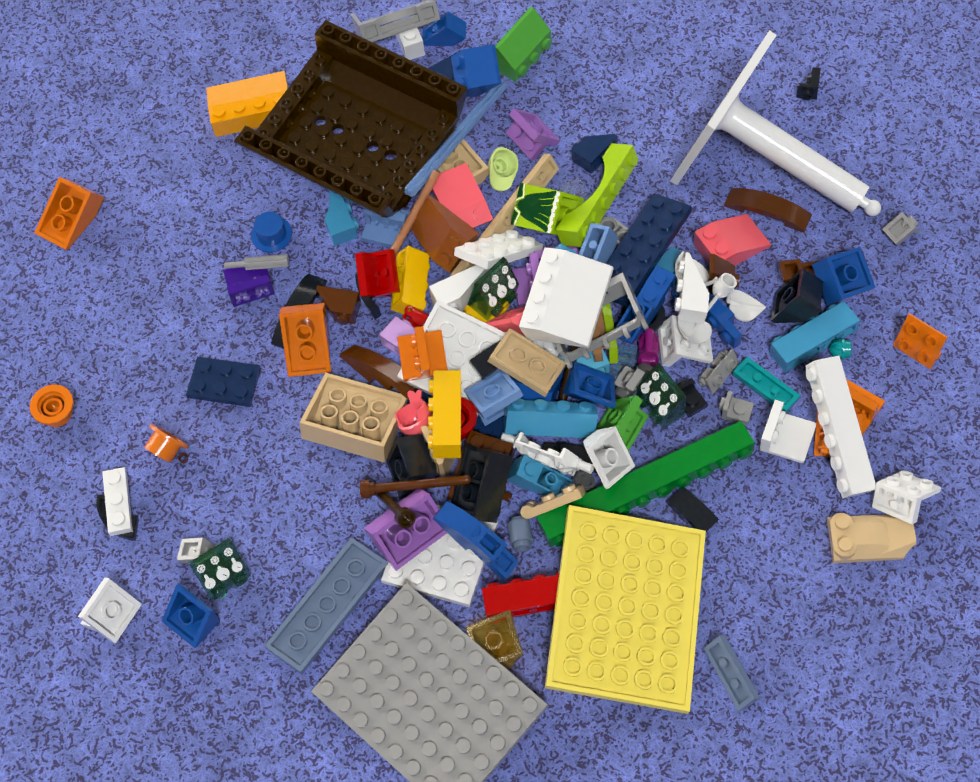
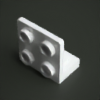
M672 315L663 322V325L658 329L662 366L670 367L680 358L704 363H711L713 361L710 338L702 344L690 343L683 337L678 328V316Z
M775 400L761 438L760 451L804 463L816 423L786 414L785 411H782L784 402Z
M900 471L876 483L872 508L909 524H914L918 519L921 501L939 493L941 487L935 485L931 480L915 477L909 471Z

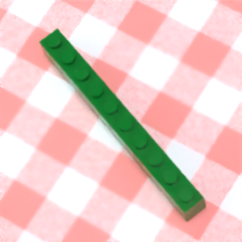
M739 421L624 475L608 489H605L604 485L585 493L578 500L538 515L537 525L549 547L554 545L556 547L562 546L569 505L627 515L631 509L637 506L639 508L645 507L656 497H666L671 493V490L677 487L680 489L687 487L694 479H704L718 468L725 469L739 458L744 460L750 457L754 451L755 442L742 421Z

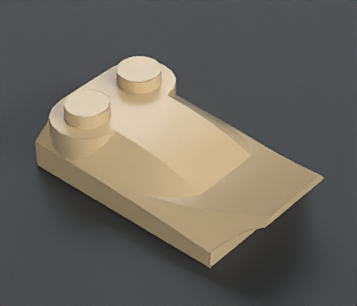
M464 139L436 170L442 173L467 163L477 185L483 183L490 173L489 167Z
M838 513L833 517L827 518L833 564L904 559L908 551L916 545L914 524H909L889 514L849 516L845 513Z

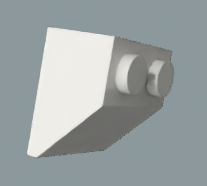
M616 426L596 430L583 440L585 449L605 489L610 488L635 467Z

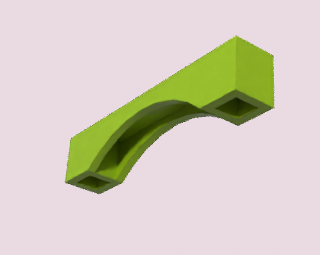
M610 144L602 157L605 171L599 187L583 204L565 214L555 229L563 245L582 247L590 224H600L603 216L639 161L633 145Z

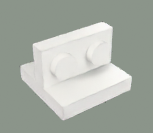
M104 578L78 617L82 619L80 624L84 627L97 631L109 641L116 643L142 604L111 579Z

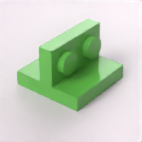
M637 395L615 399L616 406L614 409H607L596 427V430L616 426L628 451L649 417L639 408L643 400Z

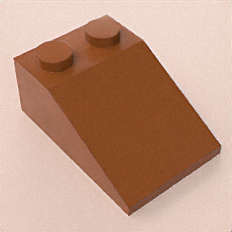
M430 195L427 196L410 229L430 258L448 273L452 272L462 260L454 256L455 247L462 246L467 242H475L479 235V232Z

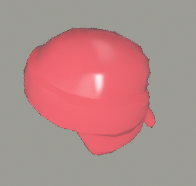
M417 390L416 393L408 391L407 395L410 403L400 408L395 413V418L399 429L405 435L422 434L420 427L428 426V417L432 416V412H429V405L421 398L422 390Z

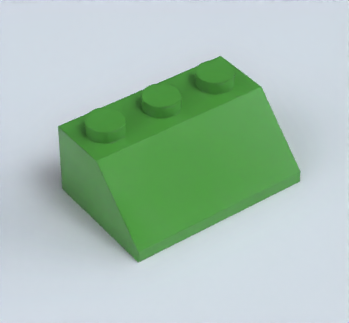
M530 7L495 45L499 73L515 82L520 77L526 75L528 68L532 64L537 63L540 54L544 50H548L552 44L550 28L533 7Z

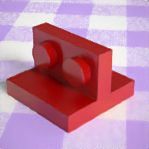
M394 249L374 253H355L360 297L387 298L391 297V294L400 292Z

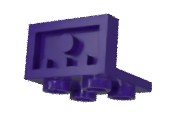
M246 267L223 270L233 307L274 295L267 268L246 270Z

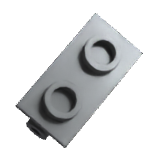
M734 350L719 352L718 356L711 363V366L715 369L707 367L699 376L698 384L701 387L707 385L711 394H714L723 385L725 379L739 364Z

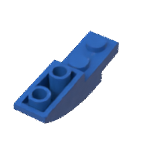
M657 265L637 296V301L648 325L664 303L665 295L676 279L675 274ZM631 303L616 328L636 318L637 315ZM640 326L629 332L630 338L626 339L623 335L619 339L632 345L645 329Z
M677 280L673 282L672 296L675 301L680 295V292H676ZM709 294V303L714 298L711 294ZM717 300L708 311L706 322L710 324L712 329L715 328L720 333V338L725 344H730L734 349L741 344L742 334L733 325L735 314L720 300Z
M448 501L445 502L432 518L465 550L470 549L502 580L507 579L519 563L505 548L507 544L500 537L456 505Z

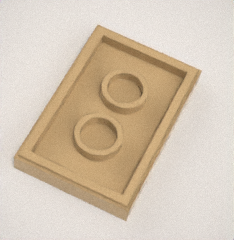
M511 328L508 329L487 361L546 397L566 365L563 360Z

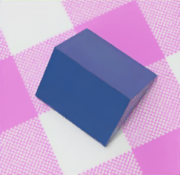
M574 361L563 395L582 402H590L602 409H614L616 406L614 376Z
M180 583L176 585L161 620L194 648L220 622L214 610Z

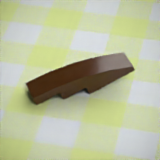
M353 345L340 353L339 357L370 383L376 380L387 390L395 388L405 398H408V391L416 393L419 390L397 379L401 366L372 350Z

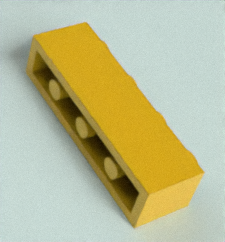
M436 370L433 373V380H429V393H433V398H429V412H433V416L428 417V429L433 430V435H428V449H433V458H461V370Z

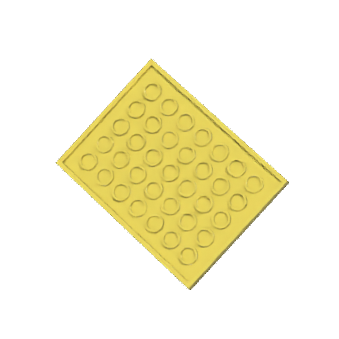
M569 505L567 508L545 688L688 714L691 704L706 531Z

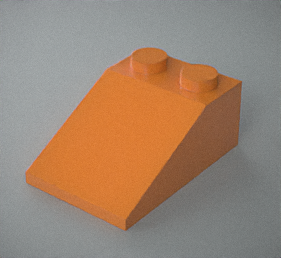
M59 177L34 233L68 250L96 217L104 197L74 181Z
M325 303L281 307L279 319L288 377L325 372L331 373Z

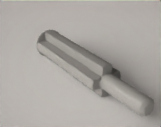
M288 254L247 257L244 258L245 261L224 263L225 269L246 267V270L289 267Z

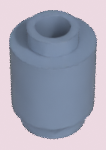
M522 516L513 517L507 523L510 546L513 547L514 552L528 551L532 548L531 544L533 543L530 520Z

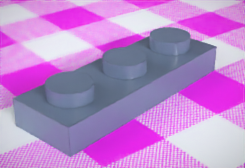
M725 635L718 636L703 648L738 711L745 710L760 699Z

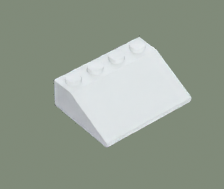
M545 247L519 324V328L527 339L589 348L613 273V266L567 250Z

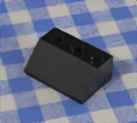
M465 443L458 476L468 475L471 478V482L465 485H455L451 503L479 521L497 523L513 456Z

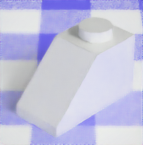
M417 27L395 34L405 58L412 60L425 55L423 40Z

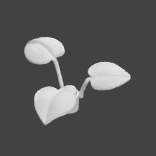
M684 251L681 252L675 263L677 279H681V274L678 273L679 261L684 260L686 254ZM693 259L705 286L714 284L712 292L715 297L708 304V311L718 298L727 297L726 302L730 304L729 309L735 314V318L743 322L753 320L766 308V306L748 294L735 290L737 281L729 273H724L720 278L715 277L713 280L708 281L709 274L707 270ZM677 320L681 334L690 343H705L712 334L710 324L705 321L704 324Z

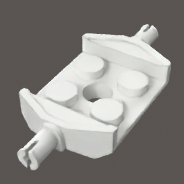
M503 432L501 440L512 443L513 448H517L521 456L526 455L549 468L559 470L561 474L565 475L568 473L574 476L579 469L589 474H592L594 471L593 464L582 461V459L566 448H563L561 454L553 449L542 450L540 445L529 441L523 432H520L517 436Z

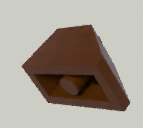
M710 254L708 281L713 280L715 277L720 278L724 273H729L737 281L735 287H739V274H735V265L716 254ZM714 284L708 286L709 294H713L712 287Z
M317 285L316 290L319 300L325 303V308L333 320L342 325H347L348 323L355 324L361 305L359 292Z

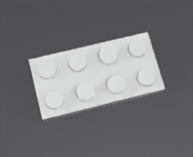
M507 230L505 233L493 234L491 237L480 238L478 241L467 242L462 246L455 247L454 256L488 270L528 257L529 254H534V251L542 250L543 244L535 241L533 237L520 235L518 231Z

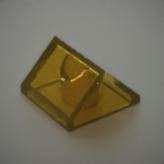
M510 610L466 627L468 636L506 669L511 668L524 656Z

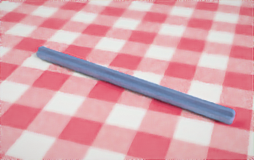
M501 81V84L490 89L407 184L404 191L406 195L414 197L427 182L432 171H436L505 91V82Z

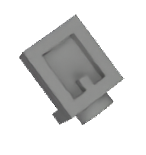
M901 212L882 230L898 246L911 234L915 233L917 235L919 233V230L916 228L919 224L911 215L907 217Z
M625 366L614 384L617 387L624 388L633 395L643 381L645 372L639 368L634 371L630 367Z
M728 390L727 397H722L719 410H722V419L736 423L742 421L744 425L748 426L754 403L732 397L733 392Z
M205 538L182 539L177 561L182 564L201 563L206 567H212L213 564L210 559L212 556H215L217 546Z

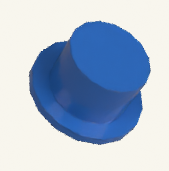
M264 212L258 215L251 232L252 243L257 249L262 252L273 253L282 250L290 243L292 228L286 220L282 219L275 212Z

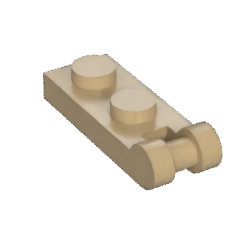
M575 484L568 485L562 489V493L555 495L554 492L542 496V501L537 503L532 500L528 501L520 510L521 516L525 519L533 518L582 498L586 491L583 485L577 487Z

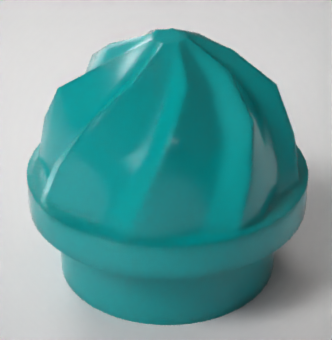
M844 338L833 341L829 348L833 357L840 356L841 360L850 358L851 341Z

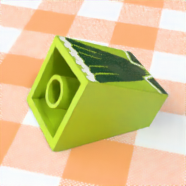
M520 183L515 207L512 212L511 225L557 235L555 229L564 215L583 204L585 198Z

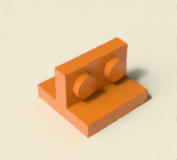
M421 326L414 327L415 334L397 336L404 382L433 378L434 371L448 370L441 330L424 333V327Z
M846 379L855 412L857 414H864L863 436L883 407L885 400Z

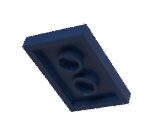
M197 356L186 396L190 399L251 407L261 367L260 365Z

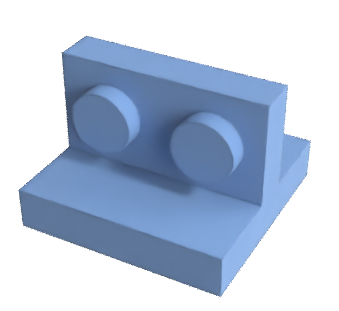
M365 209L366 225L361 235V241L391 248L410 211L400 210L393 216L385 218Z
M500 369L486 379L464 390L485 426L503 416L505 407L523 396L520 388L510 376Z

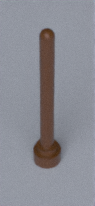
M468 475L380 484H375V482L370 480L360 481V495L362 499H369L372 496H376V493L465 485L471 482V478Z

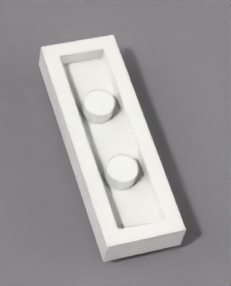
M123 467L102 471L109 535L114 536L133 532L127 470Z

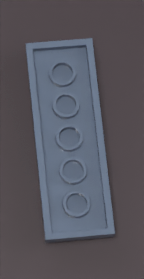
M351 537L264 645L265 649L303 675L379 579L388 562Z

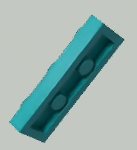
M746 357L733 371L735 378L772 405L775 400L784 402L782 411L786 413L800 399V395L749 357Z

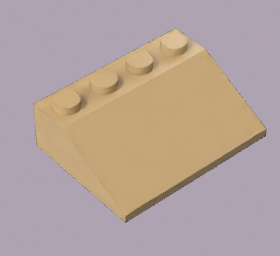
M325 372L300 421L301 438L385 463L399 429L395 413L407 404L408 398L397 392Z

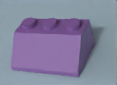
M416 489L397 503L401 508L407 507L415 514L416 519L411 527H400L395 521V514L390 509L364 527L376 548L395 571L447 534L432 519L439 509L430 494L423 489Z

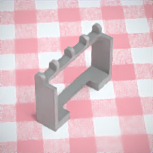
M422 0L419 4L408 5L406 8L394 12L390 11L388 14L376 18L372 17L364 22H360L355 13L350 14L356 34L371 42L440 20L435 0Z
M623 272L610 279L607 289L608 293L605 295L602 307L627 294L637 315L636 318L591 341L589 348L580 347L572 352H567L565 344L555 343L568 369L573 367L572 361L582 356H585L586 360L590 359L589 353L604 345L606 349L611 348L609 342L623 335L626 339L630 338V331L640 326L645 330L649 328L631 284Z

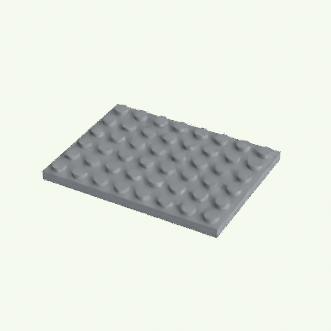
M407 583L404 584L311 691L409 782H485L549 707L547 703Z

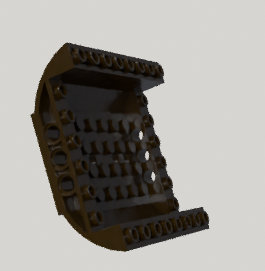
M325 20L314 34L317 47L315 53L257 130L245 125L234 142L381 217L387 218L407 206L412 197L405 194V187L455 130L466 99L467 87ZM318 120L326 121L324 125L319 126L315 124ZM337 128L343 130V132L339 134L333 133V131ZM373 145L378 147L376 151L368 150ZM389 154H394L396 156V158L392 160H387L385 157Z

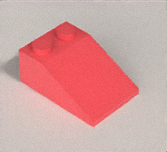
M467 163L440 173L432 189L434 197L439 203L472 228L493 220L485 198Z
M748 214L714 221L694 232L693 245L708 264L710 254H716L736 266L771 246V243Z

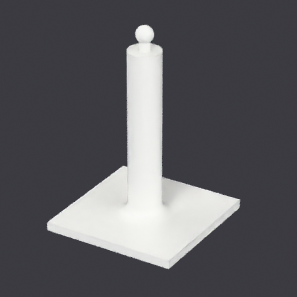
M769 30L670 182L678 185L712 133L716 130H724L850 213L859 205L864 208L867 215H878L881 211V204L877 200H870L865 197L869 189L868 185L740 101L739 92L776 37V34Z

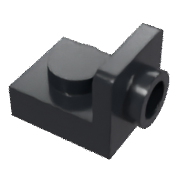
M813 67L812 75H807V82L798 83L796 98L817 100L821 68Z
M693 378L687 381L683 380L676 385L674 389V394L677 396L676 402L689 418L708 406V403L695 388Z

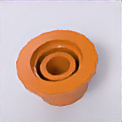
M54 384L44 386L31 398L29 405L30 413L41 424L49 425L50 427H60L70 420L74 401L72 394L67 388Z
M152 423L149 425L154 432L144 448L154 455L171 463L181 447L188 449L189 445L176 436Z

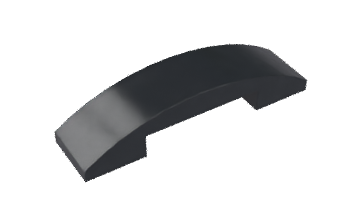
M307 274L297 285L285 307L313 304L316 298L319 299L316 290L317 285L325 286L328 281ZM279 319L271 345L284 349Z

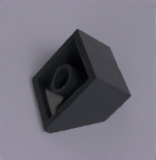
M804 268L799 270L775 292L771 321L773 323L807 322L811 317L817 316L822 309L823 281Z
M423 434L396 438L386 460L393 482L434 478L437 468L435 462L430 457L428 443L425 442ZM416 489L397 491L399 499L407 497Z

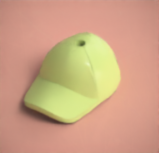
M504 147L495 149L488 161L490 184L494 190H508L518 171L517 155Z

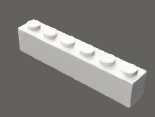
M840 356L815 360L805 366L806 378L811 384L812 399L819 413L818 421L823 427L824 442L829 449L831 467L835 471L837 478V489L841 493L842 499L874 491L876 483Z

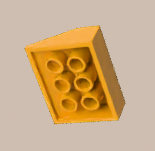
M285 71L207 87L208 110L215 137L241 132L245 125L252 129L258 128L288 89Z

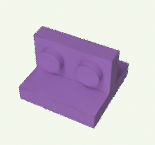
M515 108L509 114L514 123L507 130L506 134L530 160H535L546 145L557 146L561 141L536 114Z
M538 253L529 254V263H525L526 267L512 269V276L516 281L515 292L518 308L526 306L540 263Z

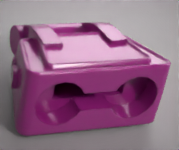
M648 328L638 339L637 365L641 363L649 364L657 372V369H659V335L654 333L653 329Z

